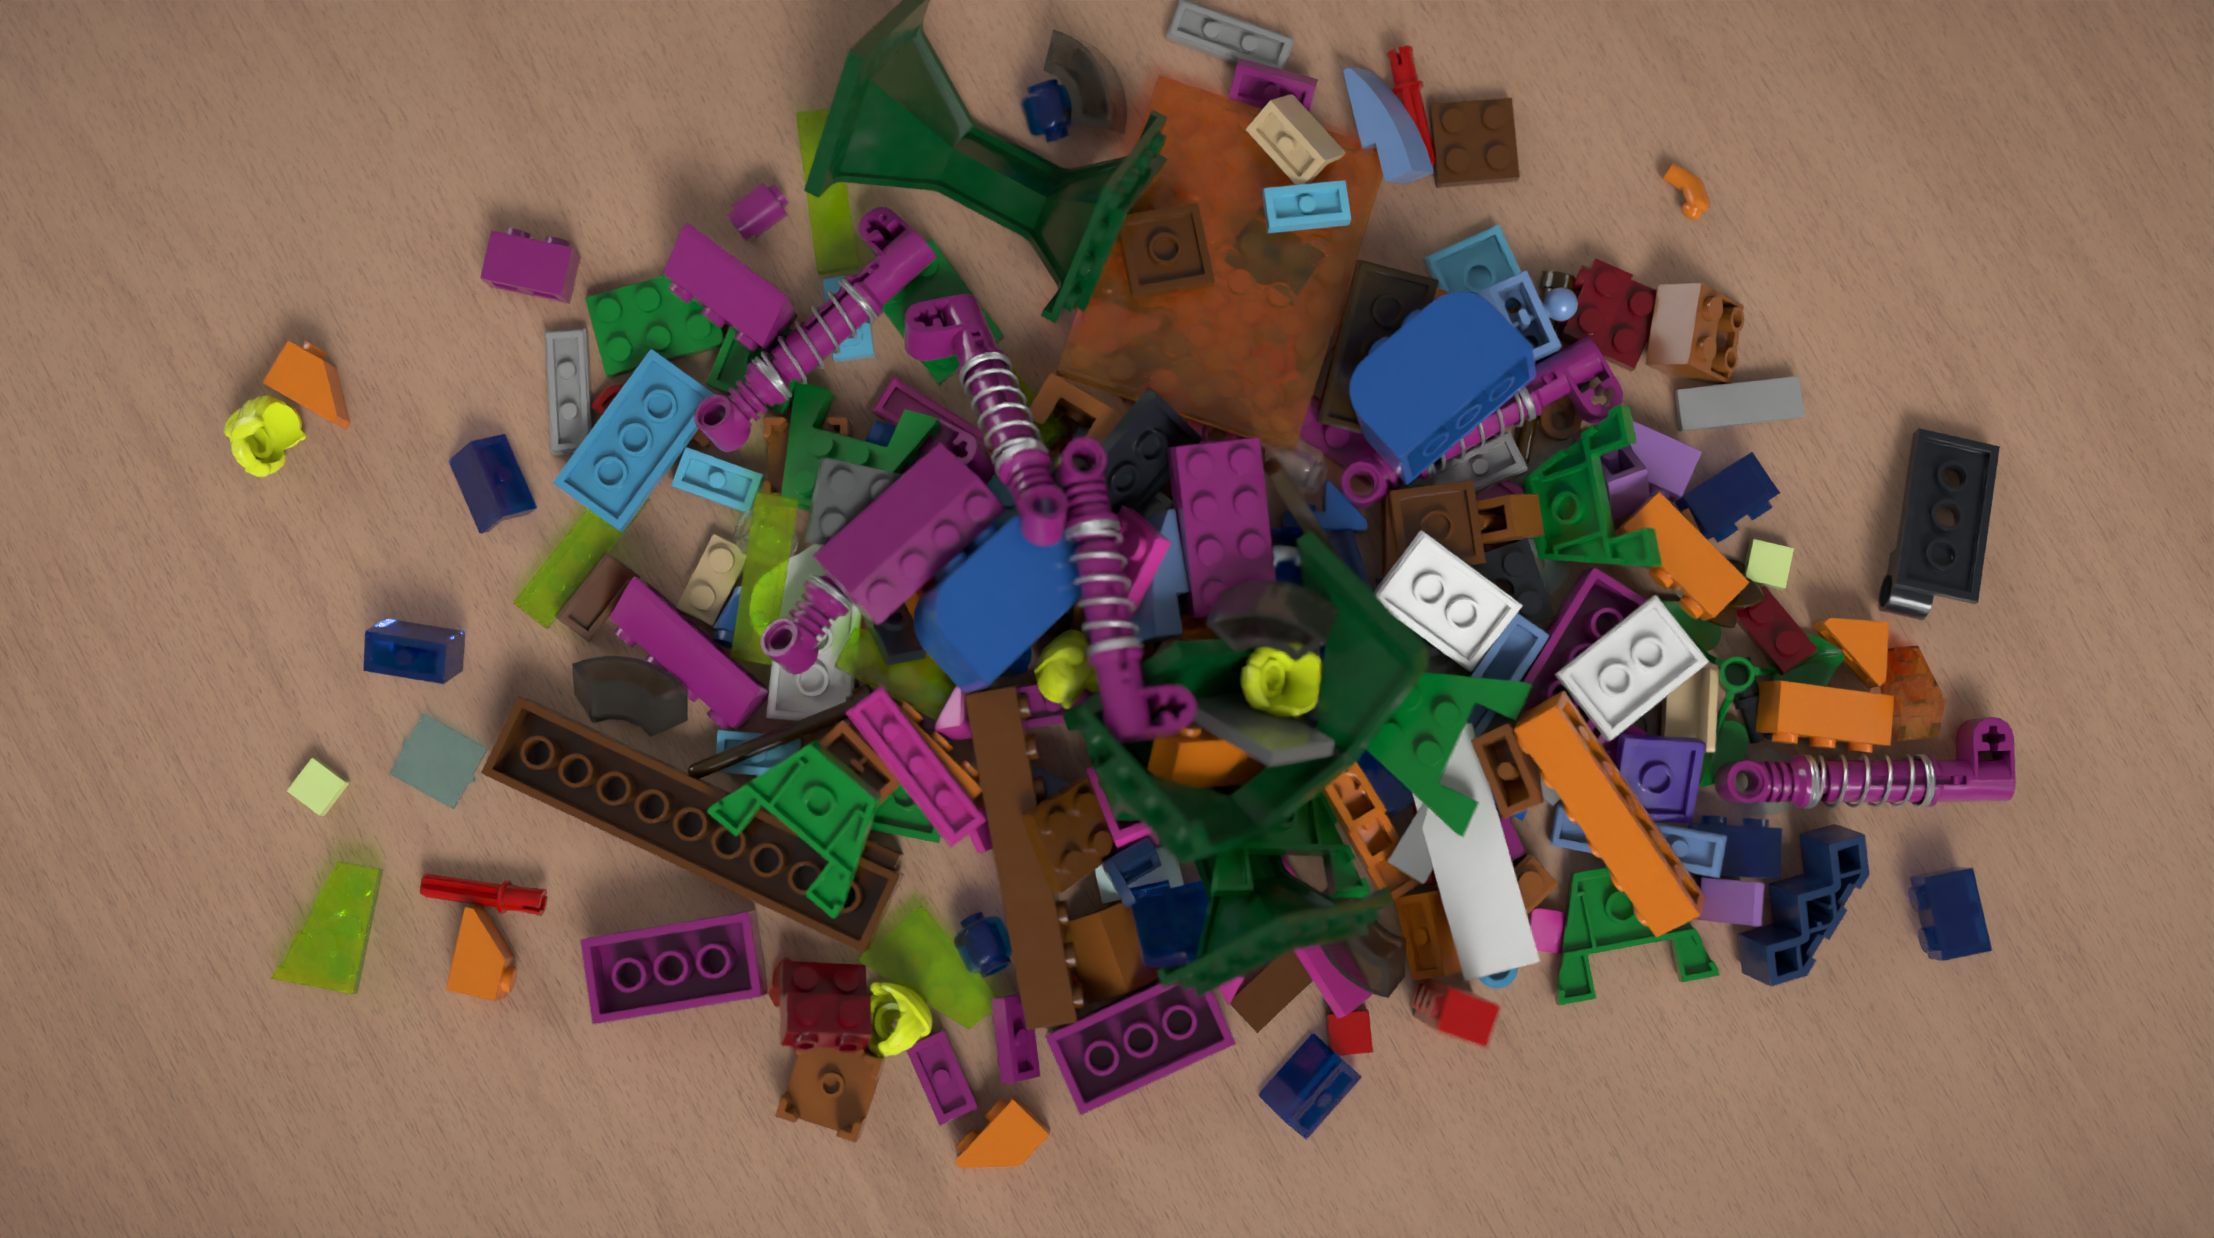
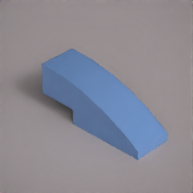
M1353 67L1344 69L1343 73L1361 146L1365 149L1378 151L1385 182L1408 184L1433 174L1427 149L1416 124L1403 103L1388 85L1373 71Z
M1168 509L1145 518L1171 544L1134 618L1131 617L1132 623L1139 627V632L1135 638L1142 641L1141 644L1158 643L1183 635L1177 596L1189 592L1175 509Z
M1517 613L1468 677L1519 682L1550 635ZM1475 704L1467 724L1472 723L1476 738L1482 735L1497 713L1480 704Z

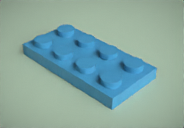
M650 349L552 483L623 533L699 428L694 422V414L697 407L703 400L715 394Z

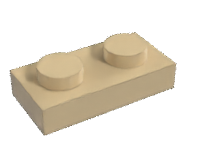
M713 534L676 608L714 626L727 605L734 588L737 586L752 553Z

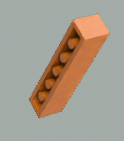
M1565 691L1523 713L1514 728L1519 747L1525 754H1531L1539 766V774L1548 788H1554L1562 799L1563 809L1567 817L1573 823H1578L1584 831L1591 852L1596 857H1601L1610 869V877L1619 891L1626 892L1633 903L1635 915L1644 926L1648 925L1654 935L1658 937L1699 917L1706 897Z

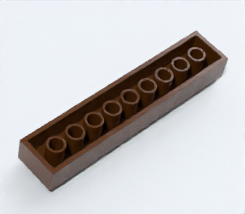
M517 697L481 772L485 776L863 953L869 950L904 876L903 873L895 869H889L861 856L844 908L833 919L805 895L806 891L829 864V861L770 811L761 807L746 828L739 835L735 836L707 812L715 803L730 795V792L702 779H696L679 768L528 698Z

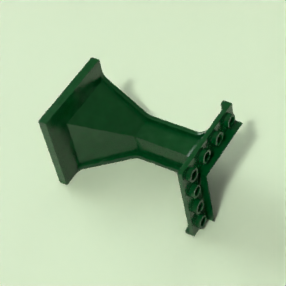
M902 0L848 50L804 191L819 198L832 184L845 182L938 192L1024 237L1032 245L1058 286V291L1043 309L1042 317L1056 324L1065 310L1072 313L1077 307L1085 312L1127 213L1168 160L1159 154L1167 139V135L1163 134L1162 130L1168 117L1153 110L1138 143L1128 156L1071 169L1062 168L978 124L971 117L924 32L923 20L930 0Z
M1311 530L1297 540L1308 619L1326 637L1319 712L1315 730L1335 741L1332 755L1268 766L1232 796H1227L1144 773L1085 705L1077 710L1083 725L1079 732L1088 744L1085 749L1095 762L1092 764V768L1100 778L1098 784L1106 794L1114 819L1142 821L1179 864L1260 840L1356 763L1428 667L1427 646Z
M1287 635L1175 642L1140 665L1144 689L1170 685L1180 686L1187 689L1194 699L1243 692L1241 687L1242 668L1247 666V661L1256 648L1261 644L1290 643ZM1100 691L1062 715L1068 731L1079 730L1083 725L1077 710L1085 705L1107 730ZM1164 705L1155 713L1149 712L1151 728L1152 721L1162 713L1168 712L1172 714V717H1175L1174 710H1167ZM1155 739L1119 744L1144 773L1153 775L1148 770ZM1230 786L1199 787L1229 796ZM1215 853L1194 860L1208 898V906L1194 962L1162 968L1157 973L1163 988L1181 984L1183 990L1194 988L1197 997H1200L1288 952L1370 935L1366 924L1381 918L1379 910L1395 902L1389 887H1383L1355 902L1341 904L1290 874L1284 866L1281 855H1249L1254 891L1247 897L1211 896V886L1218 854Z

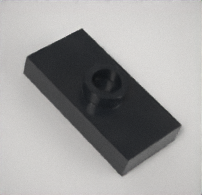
M905 602L879 625L867 620L861 613L886 666L926 658L927 652L921 646L916 636L914 620Z

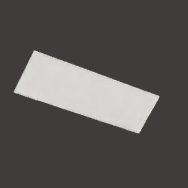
M1472 723L1466 724L1440 781L1441 785L1480 802L1464 837L1457 835L1429 808L1422 827L1465 981L1540 962L1491 788L1471 743V740L1476 738ZM1413 794L1418 811L1423 802Z

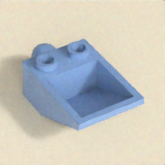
M1527 270L1476 294L1488 300L1524 338L1535 340L1537 345L1533 349L1535 364L1557 353L1561 348L1549 318L1557 321L1568 320L1575 314L1578 307L1576 295L1567 288L1553 289L1547 294L1544 303H1542ZM1515 301L1520 307L1519 312L1515 314L1508 313L1505 309V303Z

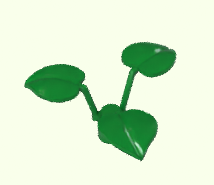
M1660 600L1709 661L1708 663L1719 668L1718 684L1726 691L1717 715L1715 752H1707L1703 756L1699 786L1701 787L1714 784L1715 774L1722 765L1733 761H1743L1749 745L1746 728L1737 721L1724 720L1734 695L1746 690L1752 684L1755 675H1773L1772 681H1787L1826 687L1844 659V653L1832 643L1820 637L1806 634L1818 648L1816 653L1783 677L1767 658L1766 661L1770 666L1769 668L1753 667L1749 660L1739 656L1731 657L1725 661L1721 657L1717 658L1708 653L1720 641V626L1714 625L1707 620L1703 621L1700 617L1698 619L1692 618L1680 607L1678 601Z

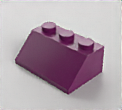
M689 223L685 224L663 271L671 283L668 290L686 304L693 299L704 308L701 314L721 329L726 324L736 331L737 334L734 336V339L750 352L754 353L759 348L761 351L769 354L779 342L778 336H783L798 317L789 298Z

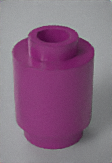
M761 182L733 203L732 207L734 209L727 213L726 216L745 241H747L752 236L758 238L786 217L787 213L783 208L789 202L775 184L767 188Z

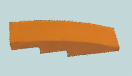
M1356 761L1352 767L1325 787L1322 792L1376 890L1389 887L1393 900L1421 883L1386 862L1399 842L1400 837L1385 814V811H1387L1358 761Z

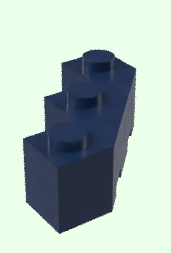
M1837 824L1799 834L1804 873L1769 883L1773 923L1737 934L1743 974L1770 987L1802 978L1809 974L1817 961L1812 958L1824 938L1830 940L1846 914L1847 909L1844 905L1855 888H1862L1870 875L1865 834Z

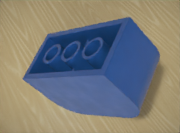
M1468 292L1446 294L1434 300L1422 311H1413L1402 322L1401 329L1390 338L1384 337L1371 347L1369 355L1354 371L1350 383V398L1365 439L1408 485L1536 377L1533 346L1485 298Z
M1020 514L999 527L992 523L963 548L966 554L962 551L933 575L936 582L923 593L915 608V633L921 646L964 694L989 685L1082 596L1081 585L1073 583L1075 579L1079 578L1077 564L1069 560L1071 556L1075 555V549L1081 547V545L1065 539V529L1062 538L1057 543L1050 546H1039L1032 544L1023 536Z

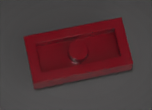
M1765 585L1760 587L1764 594L1763 602L1752 607L1736 610L1737 623L1783 677L1815 654L1818 648Z

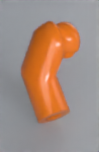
M1672 162L1662 180L1683 192L1686 202L1682 205L1681 212L1689 219L1698 220L1701 218L1703 211H1708L1710 206V199L1704 183L1698 176Z

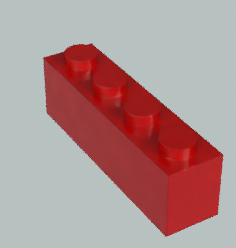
M1433 978L1425 979L1424 984L1417 983L1410 1002V1007L1415 1008L1413 1016L1434 1030L1484 1048L1488 1046L1501 1007L1473 992Z

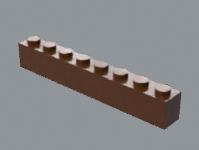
M1019 683L972 691L965 695V701L1026 1029L1031 1030L1077 1022L1080 1009L1085 1008L1086 1005L1082 983H1075L1072 967L1078 966L1074 941L1067 942L1064 926L1070 925L1068 904L1066 900L1059 901L1058 893H1051L1021 819L1023 814L1047 799L1044 776H1036L1033 760L1040 758L1037 737L1035 733L1029 734L1026 717H1032L1029 694L1027 691L1021 692Z

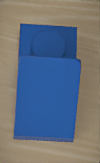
M1326 479L1323 483L1322 512L1316 511V505L1307 504L1324 532L1363 534L1367 530V520ZM1284 511L1281 515V532H1303L1291 512Z

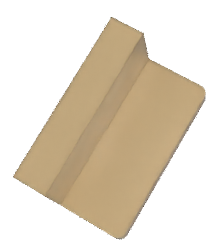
M1292 94L1270 100L1245 129L1295 185L1310 184L1328 163L1340 160L1345 154L1340 145Z
M1708 667L1698 670L1662 699L1661 736L1699 738L1706 743L1704 753L1715 752L1719 668Z

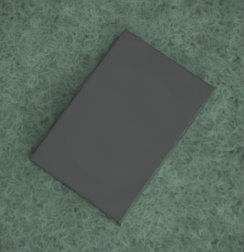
M1243 692L1194 699L1196 713L1192 722L1268 766L1332 755L1335 742L1333 739L1293 717L1275 716L1266 711L1252 708L1245 699Z

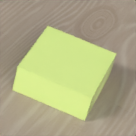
M1756 539L1750 540L1743 576L1751 579L1758 585H1765L1766 587L1779 590L1785 589L1794 548Z
M312 757L288 788L287 792L319 816H325L350 782L320 759Z

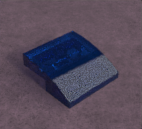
M1169 880L1129 888L1137 902L1132 905V911L1144 966L1171 967L1194 962L1208 906V898L1202 881L1171 888Z

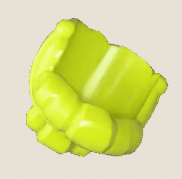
M271 395L248 399L243 404V407L235 411L227 419L224 425V434L230 438L231 452L236 461L245 468L247 473L256 477L264 478L267 475L276 473L284 466L286 457L284 450L306 439L305 431L301 430L302 420L295 408Z
M1077 630L1064 631L1042 650L1034 669L1038 689L1041 694L1051 702L1062 703L1065 709H1070L1073 706V703L1081 697L1085 688L1090 692L1100 691L1096 668L1089 664L1088 653H1086L1087 648L1092 645H1088L1086 637Z
M1261 644L1250 655L1247 666L1242 668L1241 687L1243 688L1245 699L1252 708L1266 711L1275 716L1297 717L1311 711L1318 703L1322 684L1323 664L1317 655L1308 650L1307 646L1303 644Z
M888 982L872 983L871 992L874 994L871 996L872 1036L867 1045L874 1055L880 1057L896 1056L930 1034L933 1021L931 1011L918 994L899 984ZM896 1021L897 1026L893 1028V1023Z

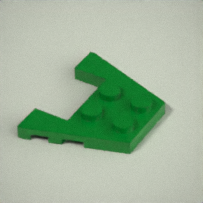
M797 382L794 390L781 499L788 506L810 512L821 458L899 473L905 465L911 466L920 455L918 449L930 436L934 438L940 432L943 425L936 417L904 409L887 447L821 430L820 428L835 396L827 388Z
M1618 405L1608 412L1609 416L1597 426L1591 425L1582 432L1581 438L1567 449L1559 450L1523 479L1526 494H1538L1544 535L1534 537L1538 559L1646 567L1663 566L1655 528L1646 527L1617 537L1615 534L1600 455L1637 443L1630 406Z
M1424 672L1366 750L1457 835L1464 837L1480 802L1440 784L1475 704H1480L1517 721L1533 686L1526 682Z
M815 740L718 801L707 812L737 836L746 828L762 806L768 809L829 861V864L806 891L805 895L834 919L844 908L882 795Z
M1230 785L1229 796H1232L1244 785ZM1322 791L1262 839L1218 852L1211 886V896L1247 897L1254 891L1249 855L1321 856L1324 863L1329 897L1363 898L1371 891L1366 878L1361 879L1353 863L1356 857L1350 845L1343 843L1335 827L1338 821Z
M1608 866L1570 873L1555 993L1556 1005L1560 1006L1596 999L1588 959L1590 954L1670 940L1679 982L1720 976L1719 969L1715 962L1710 959L1702 944V939L1697 930L1692 927L1690 921L1658 937L1654 935L1648 925H1642L1635 915L1633 903L1626 892L1619 891L1614 885Z

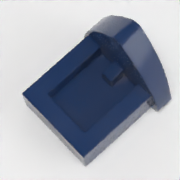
M1148 836L1102 862L1105 875L1113 885L1126 909L1137 903L1128 885L1162 866L1157 851Z

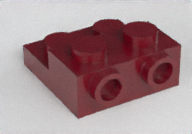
M1595 258L1589 267L1582 265L1576 275L1573 288L1578 290L1576 294L1578 307L1571 318L1565 321H1557L1556 325L1562 327L1558 339L1571 345L1588 336L1596 344L1606 361L1632 372L1636 368L1650 336L1657 290L1632 280L1633 274Z
M782 961L780 966V1046H793L798 1051L835 1048L836 1051L841 1053H853L860 1049L865 1050L872 1036L871 996H867L866 965Z

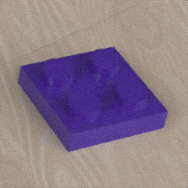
M1619 734L1615 766L1653 821L1692 824L1706 744L1701 739Z

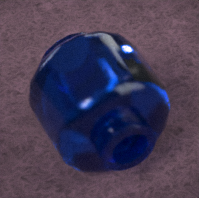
M1057 79L1027 87L1028 94L1021 99L1020 106L1030 135L1035 137L1045 136L1046 143L1069 137L1068 128L1076 125L1079 120L1070 87L1063 84L1059 85Z
M977 912L960 922L962 929L954 937V946L968 972L980 973L982 978L1002 971L1012 963L1010 957L1013 954L1009 932L1001 917H985L983 912Z

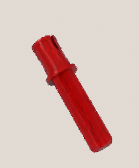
M1412 46L1398 47L1399 53H1396L1394 48L1387 52L1395 85L1391 90L1403 103L1416 124L1427 149L1431 165H1434L1436 160L1420 90L1424 85L1423 81L1418 80L1412 53L1413 48Z
M427 873L423 875L420 884V894L425 897L495 907L499 913H506L508 910L542 916L548 899L546 889L512 885L509 880H504L502 884Z

